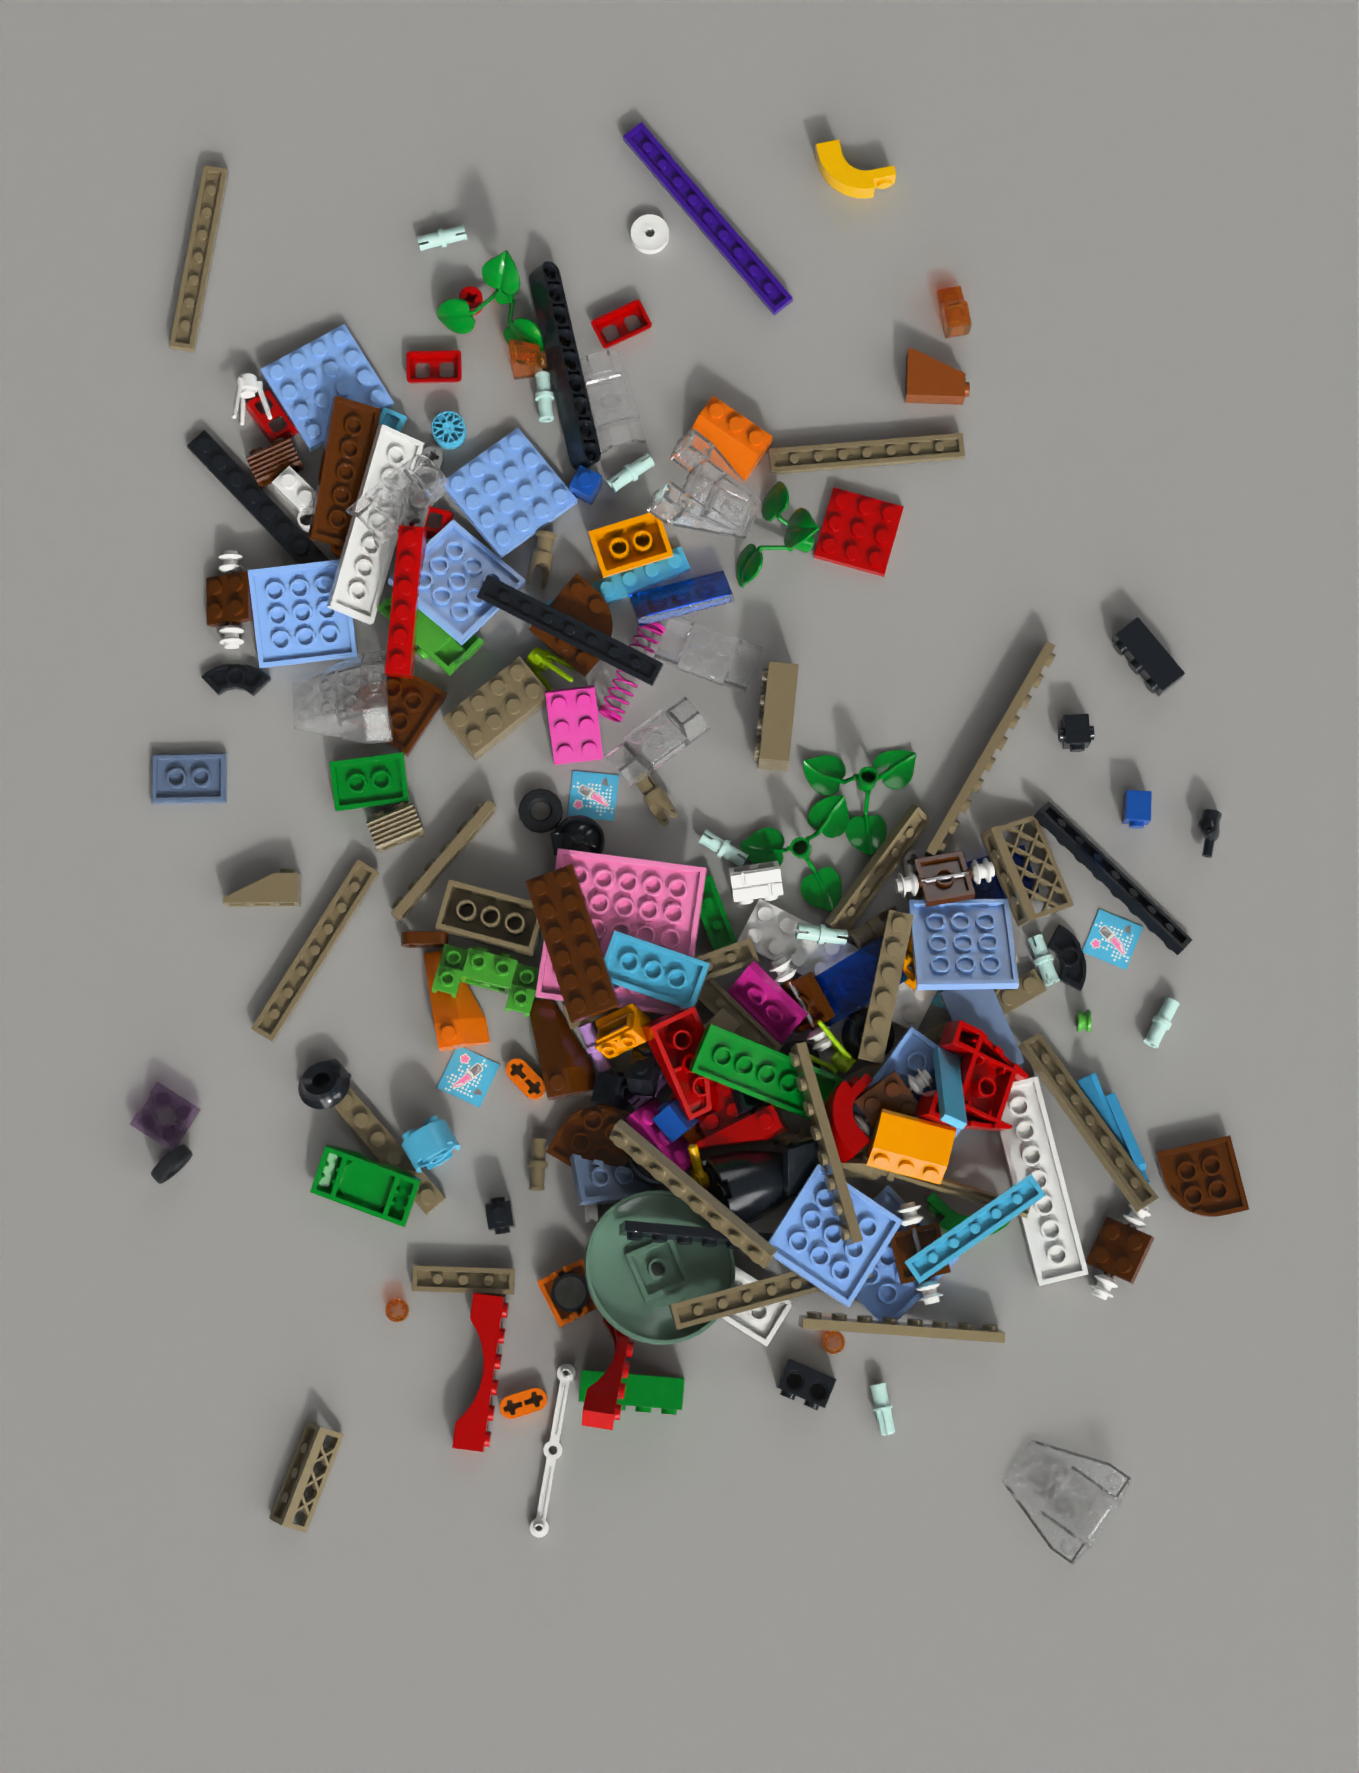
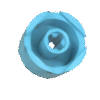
M438 1116L424 1122L425 1126L420 1129H411L402 1135L404 1141L401 1146L417 1173L422 1172L420 1169L426 1166L430 1170L441 1165L453 1156L451 1151L454 1148L457 1151L461 1148L446 1120H439Z

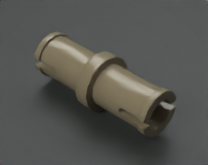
M531 1139V1155L528 1167L530 1168L529 1190L532 1191L545 1190V1168H548V1162L545 1161L547 1139Z

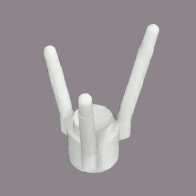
M250 373L241 374L237 378L232 418L235 419L237 417L240 403V425L245 423L246 399L254 398L257 391L267 418L269 420L272 419L263 391L262 381H257V377Z

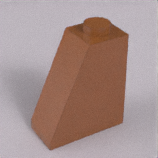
M908 348L906 355L905 403L963 405L965 397H969L970 382H965L966 373L913 348Z

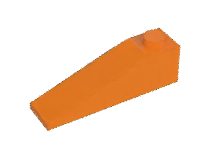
M443 950L425 953L424 961L438 1049L443 1052L490 1043L486 1018L467 983L460 981L456 998L451 997V994L437 991V993L431 992Z

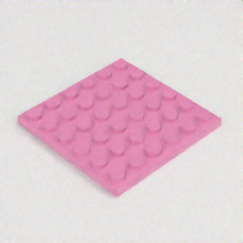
M558 848L555 870L570 864L575 866L604 958L614 930L694 958L707 868ZM544 941L535 997L564 1001ZM613 984L620 1004L617 1009H621L631 1003L642 1012L667 1015L683 1009Z

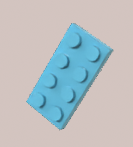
M615 930L605 955L607 968L614 985L683 1009L696 1006L710 967V963Z

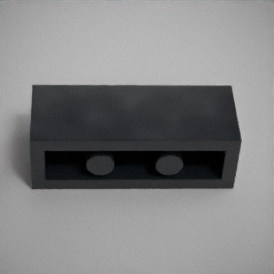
M1139 617L1116 633L1112 639L1115 651L1127 658L1131 670L1137 675L1140 674L1145 680L1146 688L1151 693L1155 692L1158 697L1181 680L1185 674Z

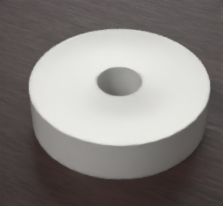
M647 214L635 220L631 227V241L638 251L645 254H655L666 247L669 240V228L661 217ZM653 232L654 235L652 237L646 236V233Z

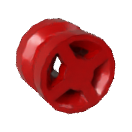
M465 287L459 293V298L468 303L470 311L483 302L482 293L476 287Z

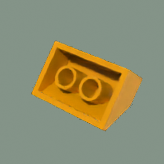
M659 510L588 531L589 541L603 578L673 557Z
M882 1109L869 1142L866 1165L940 1185L948 1166L956 1128Z

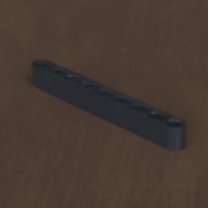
M546 261L530 273V288L542 334L569 460L575 470H578L580 465L588 469L600 460V446L560 271L556 264Z

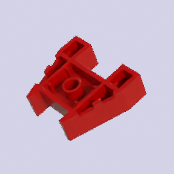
M962 1020L946 1023L939 1047L963 1058L960 1070L967 1125L963 1129L996 1132L1012 1129V1125L1001 1121L1013 1082L1028 1079L1029 1075L1018 1064L1011 1062L1003 1054L1004 1051L998 1045L995 1046L981 1029ZM937 1090L922 1093L915 1117L954 1127L940 1120Z
M709 1079L712 1110L696 1117L706 1138L694 1144H697L699 1150L745 1143L764 1142L787 1131L788 1128L778 1107L770 1105L754 1114L752 1111L738 1114L731 1092L733 1088ZM672 1092L669 1097L675 1101L677 1098L674 1092Z

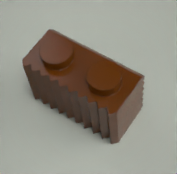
M284 437L278 438L271 443V446L265 449L262 447L255 448L250 451L249 456L245 457L260 488L272 484L288 466L295 472L304 469L290 437L287 439Z

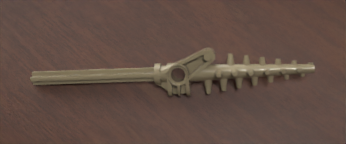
M786 1125L787 1131L768 1141H773L774 1145L782 1142L783 1147L813 1138L812 1136L805 1135V1128L798 1129L795 1133L789 1131V1125ZM869 1142L865 1145L864 1149L860 1150L846 1163L840 1160L845 1177L877 1180L882 1175L892 1182L894 1178H898L982 1205H987L1000 1196L943 1178L939 1185L867 1166ZM1030 1207L1018 1216L1027 1218Z

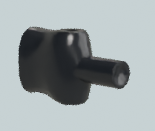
M1203 810L1202 818L1198 822V828L1205 838L1202 852L1203 857H1212L1214 842L1217 841L1220 835L1222 814L1217 810Z

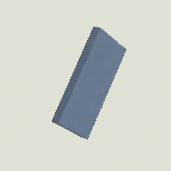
M994 989L939 991L952 1022L962 1020L981 1029L995 1046L998 1045L1004 1051L1003 1054L1011 1062L1018 1065L1024 1063V1059Z

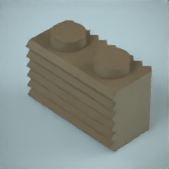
M402 802L393 807L394 811L384 814L382 811L370 816L371 820L366 823L379 853L425 834L413 803L407 804V802Z

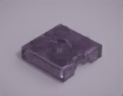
M157 1082L151 1090L146 1104L136 1113L130 1125L172 1151L179 1145L201 1109ZM170 1109L172 1119L177 1122L176 1125L171 1122L165 1125L160 1124L158 1114L155 1111Z

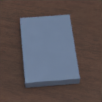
M152 754L151 803L153 805L227 803V754Z

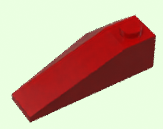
M695 1006L661 1016L642 1025L641 1028L650 1049L687 1119L692 1120L712 1110L709 1079L688 1070L705 1030Z

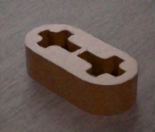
M409 931L401 933V946L406 948H444V944H448V933Z

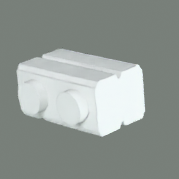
M778 861L729 868L734 902L745 905L753 903V899L763 898L765 901L776 900L778 895H783L781 871Z

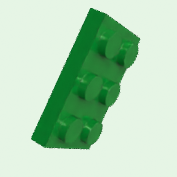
M403 752L329 762L335 811L410 802Z

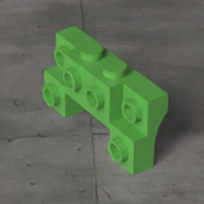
M392 595L377 607L378 612L389 622ZM417 608L415 652L423 660L428 658L432 663L434 662L449 677L465 660L468 661L484 645L483 640L475 634L461 645Z
M444 944L431 992L437 993V991L451 994V997L456 998L461 981L508 994L505 1011L510 1012V1010L524 1013V1017L529 1018L536 993L539 968L520 964L512 955L506 953H499V955L489 953V950L483 947L469 948L467 950Z

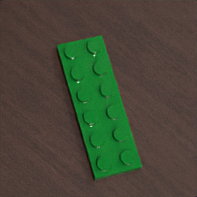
M707 1023L689 1066V1071L811 1120L810 1116H807L804 1111L803 1091L800 1092L796 1082L798 1073L796 1067L792 1066L789 1056ZM813 1066L823 1103H825L830 1092L841 1083L842 1078Z

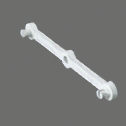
M562 1364L557 1370L560 1384L550 1441L543 1448L544 1455L547 1458L537 1516L530 1524V1532L537 1538L545 1536L549 1531V1524L546 1521L556 1459L563 1452L559 1441L569 1384L576 1376V1370L571 1364ZM550 1446L557 1447L556 1454L552 1455L549 1453Z

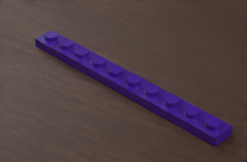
M642 122L623 136V141L774 316L793 302V297Z

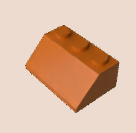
M712 396L698 415L685 443L745 483L772 446L773 436L715 396Z

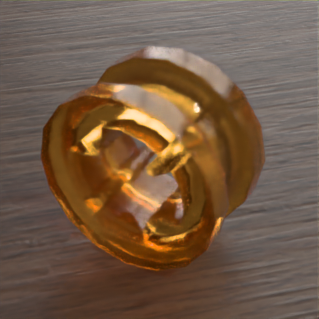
M394 1299L386 1305V1316L391 1321L402 1322L409 1315V1306L403 1300ZM400 1303L403 1305L401 1309L404 1310V1314L394 1318L391 1315L394 1313L390 1311L391 1307H397Z
M837 1331L826 1333L821 1341L823 1350L829 1354L841 1352L845 1346L843 1335ZM837 1336L839 1338L837 1342H840L839 1348L829 1349L827 1347L829 1343H826L827 1338Z

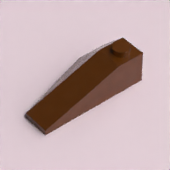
M542 999L534 1001L530 1011V1018L548 1100L594 1091L593 1085L596 1078L593 1065L554 1000Z

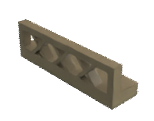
M306 1421L269 1519L282 1526L307 1532L344 1434ZM326 1434L333 1436L331 1446L324 1450L322 1444ZM322 1460L323 1467L321 1471L314 1474L313 1467L315 1463ZM312 1484L313 1493L305 1499L303 1495L305 1488ZM303 1509L304 1516L301 1524L293 1523L296 1512Z

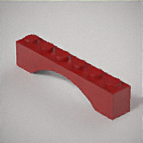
M399 525L385 674L389 677L413 679L417 606L427 531L424 527Z
M473 1293L470 1320L475 1326L482 1344L484 1357L483 1375L474 1401L455 1423L452 1448L484 1452L485 1447H490L492 1432L487 1431L488 1422L493 1421L495 1406L491 1405L492 1395H497L499 1380L494 1379L495 1370H500L502 1354H498L499 1343L504 1344L506 1331L501 1326L502 1319L507 1318L509 1303L505 1302V1297Z
M603 1317L602 1322L609 1330L614 1342L615 1354L607 1371L597 1382L587 1388L582 1412V1426L613 1430L614 1421H620L622 1405L618 1404V1400L624 1399L626 1383H622L623 1378H628L630 1363L626 1362L627 1357H632L634 1342H631L630 1337L615 1329Z

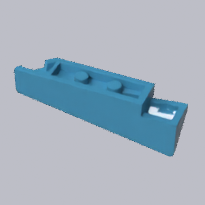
M1096 1073L1075 1081L1150 1185L1145 1172L1147 1169L1145 1161L1115 1092L1105 1096Z

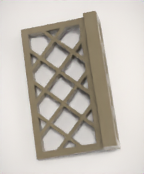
M1034 815L1001 826L992 827L980 835L990 861L994 865V870L1004 895L1009 901V907L1018 927L1074 906L1042 827ZM1031 822L1034 829L1033 837L1022 832L1026 823ZM1007 830L1015 834L1012 844L1005 841L1002 831ZM1019 838L1030 842L1027 852L1016 847ZM1034 846L1042 849L1044 853L1042 860L1031 855ZM1014 852L1025 857L1022 867L1014 863L1012 858ZM1029 860L1040 865L1037 875L1026 870ZM1044 868L1051 871L1053 875L1052 883L1041 878ZM1024 875L1034 880L1031 890L1023 885L1022 879ZM1039 883L1049 888L1046 898L1035 893ZM1054 891L1061 894L1064 904L1058 905L1050 901ZM1033 898L1044 903L1041 912L1036 914L1031 904Z

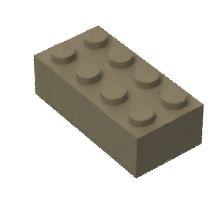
M519 656L442 718L447 728L476 761L547 704L545 691L548 690Z
M769 661L768 669L763 668L761 689H766V693L761 692L759 713L764 714L763 717H758L756 737H761V741H756L754 761H759L758 769L788 771L799 664Z
M448 880L435 926L437 931L534 957L541 928L532 901Z

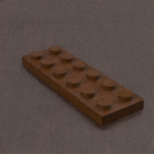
M339 396L332 398L308 534L309 539L344 547L378 428L380 408Z
M570 864L525 881L570 1022L575 1023L619 1007L620 1004L575 866Z

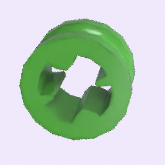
M1077 1010V1032H1081L1083 1029L1086 1032L1091 1031L1090 1010H1086V1012Z

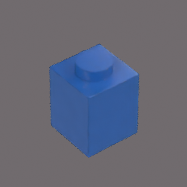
M580 465L569 485L570 492L576 498L592 505L603 485L602 475Z
M1126 790L1123 794L1122 824H1129L1130 828L1136 829L1144 828V825L1149 824L1151 821L1152 791Z
M667 1100L657 1108L660 1113L652 1119L671 1143L699 1122L697 1118L687 1119L678 1100L672 1103L670 1100Z

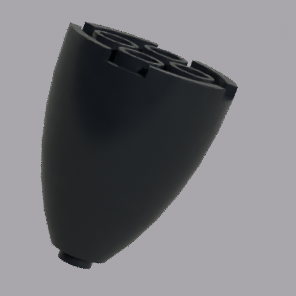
M757 1150L736 1151L710 1156L707 1160L702 1161L703 1170L708 1175L710 1186L706 1190L747 1225L771 1213L789 1199L784 1196L783 1154Z

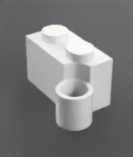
M288 466L272 484L275 491L299 513L297 520L302 531L309 533L310 525H303L302 522L305 518L312 517L316 491Z

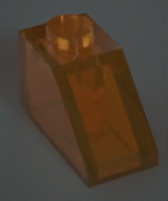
M514 339L509 340L514 380L534 378L535 373L542 371V368H547L545 353L540 354L539 345Z

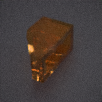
M961 286L937 290L936 295L945 338L968 335L972 323L968 303L964 300Z

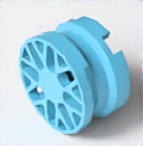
M444 411L434 418L432 433L435 442L444 449H455L464 443L466 427L463 418L458 413Z

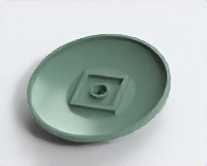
M670 1191L640 1192L628 1196L613 1205L604 1213L593 1228L586 1246L584 1260L587 1288L601 1315L622 1334L634 1340L655 1345L684 1342L707 1330L717 1319L675 1330L669 1305L733 1288L735 1281L733 1250L726 1248L724 1244H717L716 1247L701 1246L702 1242H692L691 1245H679L677 1240L668 1239L666 1243L652 1242V1238L642 1237V1240L632 1241L627 1240V1236L619 1235V1225L625 1220L713 1228L700 1214L695 1213L688 1204ZM657 1262L662 1265L663 1274L661 1276H656L652 1273V1263Z

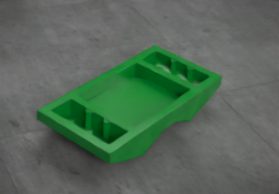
M326 1145L310 1192L405 1227L421 1179L396 1166L371 1160L358 1152Z

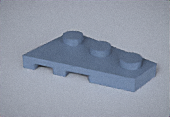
M576 1154L570 1156L578 1206L618 1203L628 1196L651 1191V1186L640 1182L633 1175L630 1168L603 1164V1161L583 1159L580 1155Z

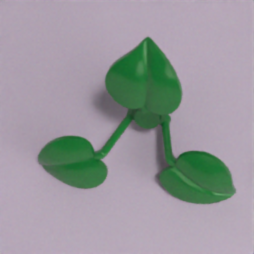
M507 250L489 259L482 267L484 281L488 286L496 288L491 296L471 311L468 303L460 298H451L444 301L436 311L438 319L448 329L458 334H467L475 326V319L472 315L479 312L493 299L501 305L509 304L508 324L510 326L506 327L503 331L506 342L513 349L522 353L533 354L544 350L541 331L532 320L520 317L513 322V310L516 303L514 296L520 287V277L517 267Z
M778 481L767 493L762 504V516L769 522L777 518L788 527L784 536L785 545H760L756 548L754 544H748L741 551L736 563V578L741 588H744L760 572L763 564V554L761 551L787 550L792 552L793 549L807 553L814 544L813 534L820 529L814 522L810 512L805 508L797 509L788 521L782 517L781 513L788 507L789 492L781 481Z
M906 750L883 752L874 759L872 767H863L859 774L855 773L847 779H843L846 775V767L843 761L832 755H821L805 759L803 761V771L809 785L823 795H834L838 792L840 784L856 781L858 789L865 792L863 817L856 816L849 821L846 836L851 845L866 855H874L886 839L887 827L881 816L872 815L868 817L870 793L875 788L877 780L881 779L883 784L891 789H901L907 786L914 773L916 753Z
M843 795L830 796L817 802L809 811L808 824L818 830L806 838H795L790 846L783 848L785 844L783 835L778 830L769 827L756 831L740 844L742 852L749 855L747 859L753 864L778 861L780 866L783 863V853L789 851L796 858L804 859L813 874L807 875L801 883L802 897L810 905L830 912L834 910L840 901L842 893L841 879L838 873L830 867H823L817 872L809 859L812 853L810 841L819 836L821 832L828 838H836L845 833L849 825V812L846 798Z

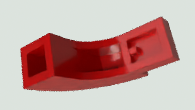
M868 1073L860 1079L855 1076L848 1083L845 1080L830 1092L824 1103L838 1155L843 1163L854 1157L870 1141L858 1127L853 1117V1103L856 1097L874 1081Z

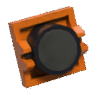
M583 1259L537 1281L560 1328L597 1309L587 1288Z

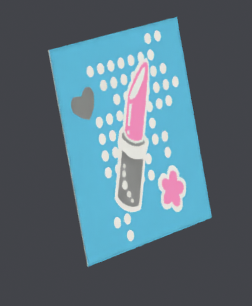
M573 771L567 816L582 815L591 819L614 821L619 775Z
M1099 909L1083 948V953L1126 970L1143 927Z
M466 1048L455 1049L437 1088L480 1108L500 1064Z

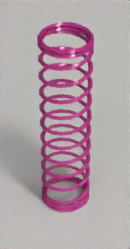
M645 617L641 620L643 626L637 627L640 635L633 636L635 643L629 646H639L648 652L655 653L653 649L641 645L635 637L645 638L658 645V641L645 636L639 629H649L660 636H663L666 629L657 621ZM617 670L616 674L619 678L612 679L615 687L608 688L611 696L603 698L608 705H600L598 712L607 719L622 722L623 718L620 714L606 707L622 714H626L625 711L611 705L606 698L616 699L623 704L630 705L629 702L616 697L610 689L622 691L633 697L634 695L631 692L620 688L614 681H623L635 688H638V685L625 680L618 673L623 671Z

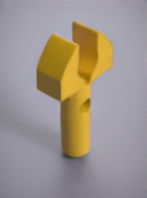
M691 1144L688 1146L693 1168L690 1170L691 1177L704 1189H707L710 1186L708 1175L703 1170L697 1144Z

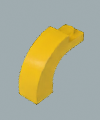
M839 139L818 143L815 146V158L821 175L832 188L844 195L854 198H873L875 188L885 189L895 184L896 171L894 166L864 171L849 165L842 154Z

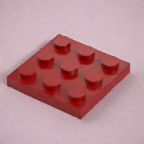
M833 487L814 558L884 577L904 506Z

